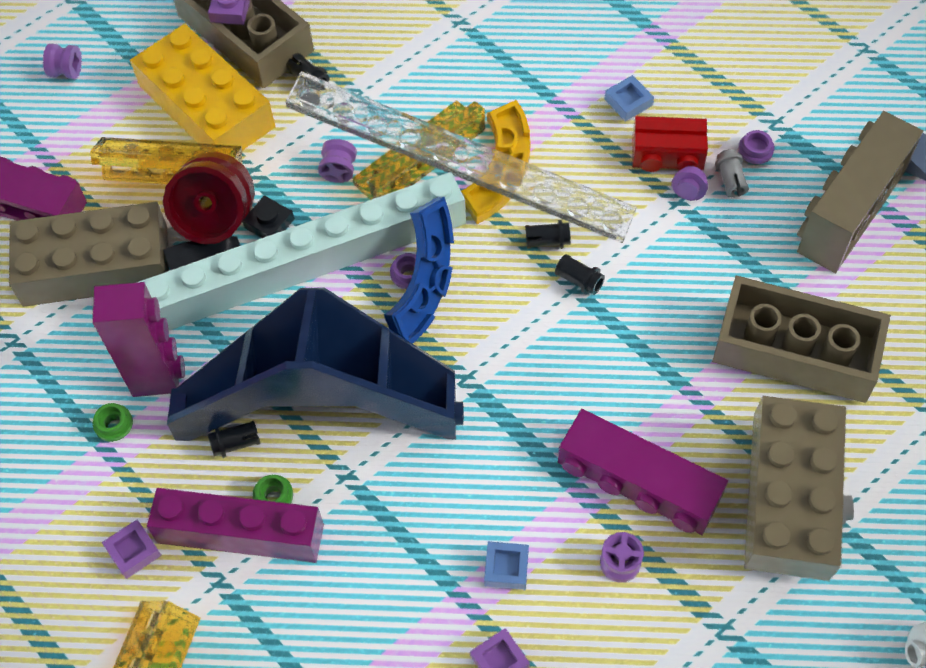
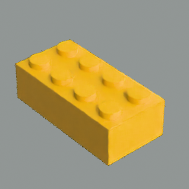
M185 23L130 59L139 87L207 152L217 151L235 157L276 127L270 101Z

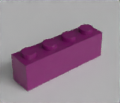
M0 157V216L18 221L83 211L87 200L75 179L66 175L56 176L49 174L36 166L25 167L15 164L5 157Z
M145 282L94 286L92 323L131 395L139 397L171 394V388H177L179 386V379L185 377V363L183 356L177 355L175 338L169 337L167 319L160 317L157 297H151Z
M582 408L559 446L558 463L562 465L566 472L579 478L585 476L597 482L598 486L608 494L614 496L621 494L634 501L635 505L642 511L649 514L658 513L672 520L674 526L687 533L696 532L703 536L729 481Z
M156 488L147 528L158 544L317 563L324 523L319 507Z

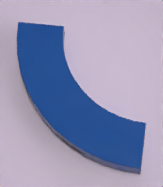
M436 197L410 213L416 234L417 251L413 275L401 299L390 311L384 314L389 329L412 344L427 330L435 319L433 314L441 298L446 297L453 267L449 266L450 244H454V236L445 197Z

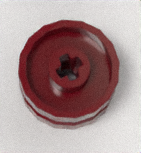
M217 151L202 152L188 159L166 185L162 200L165 216L173 229L185 239L200 244L219 243L233 235L252 209L255 197L253 179L245 166L234 157Z

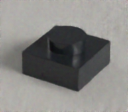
M264 195L244 218L243 225L246 230L264 238L286 230L295 218L292 210Z

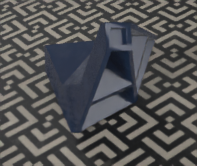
M300 288L177 388H171L167 426L175 441H191L262 407L356 406L442 438L455 440L456 425H464V403L456 402L455 371L328 289Z

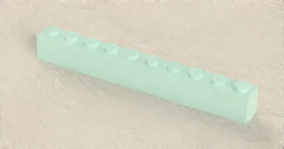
M448 172L139 282H145L152 298L157 297L160 317L167 319L170 331L416 242L414 224L410 213L436 197H445L452 228L466 224L465 198L452 172Z

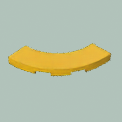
M517 99L487 113V122L492 129L495 139L493 161L474 183L461 190L465 198V208L476 224L494 215L510 201L522 184L528 169L531 149L530 129L525 113Z

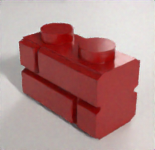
M635 116L632 137V168H642L647 172H655L660 169H677L680 171L684 167L693 166L704 170L708 152L707 119Z

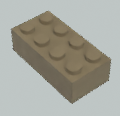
M174 0L178 17L263 89L287 72L286 66L289 59H292L297 64L299 63L293 58L294 54L299 53L306 58L314 52L310 24L281 0H250L244 25L210 22L208 11L211 0Z
M884 110L875 123L869 120L859 135L858 140L861 141L857 147L851 145L845 153L840 164L843 168L840 172L833 170L827 178L822 189L825 193L821 198L815 195L804 213L807 218L797 233V236L802 238L797 253L836 274L905 174L924 130Z
M158 201L11 221L9 237V286L21 305L26 307L94 297V286L136 283L168 272L169 265L163 249L168 248L167 224Z
M736 275L712 362L866 403L878 382L891 315Z
M762 396L753 418L744 569L830 581L841 568L846 406Z

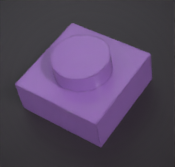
M211 0L208 11L210 22L244 25L250 0Z
M138 519L102 542L126 579L162 556Z
M506 628L470 651V657L478 668H530V662Z

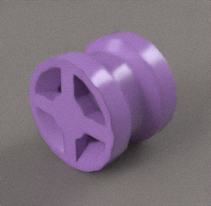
M48 43L43 54L45 74L48 77L54 78L59 75H64L68 79H77L79 77L82 67L80 48L77 45H68L66 48H63L56 43Z
M327 140L322 146L321 155L323 159L319 162V175L335 183H344L351 180L354 173L352 163L357 155L356 147L346 140Z
M617 532L610 535L604 541L602 547L600 567L604 575L610 580L618 583L628 582L634 579L640 571L644 557L643 546L640 540L633 534Z

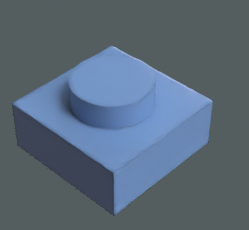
M631 75L605 90L604 100L626 122L653 106L654 96Z
M488 541L484 586L526 590L529 545Z

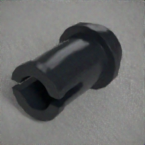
M299 53L293 55V58L299 64L295 63L292 59L288 60L287 71L304 82L307 90L310 92H321L327 87L329 76L325 68L321 66L316 67Z
M558 220V224L525 225L527 248L559 245L560 249H564V245H571L569 223H562V220Z
M568 254L562 256L555 268V275L577 285L585 295L589 293L595 295L601 289L605 280V275L601 274L600 268H590L571 258Z
M254 420L220 431L217 428L215 432L208 434L214 457L222 455V458H225L228 452L260 445Z

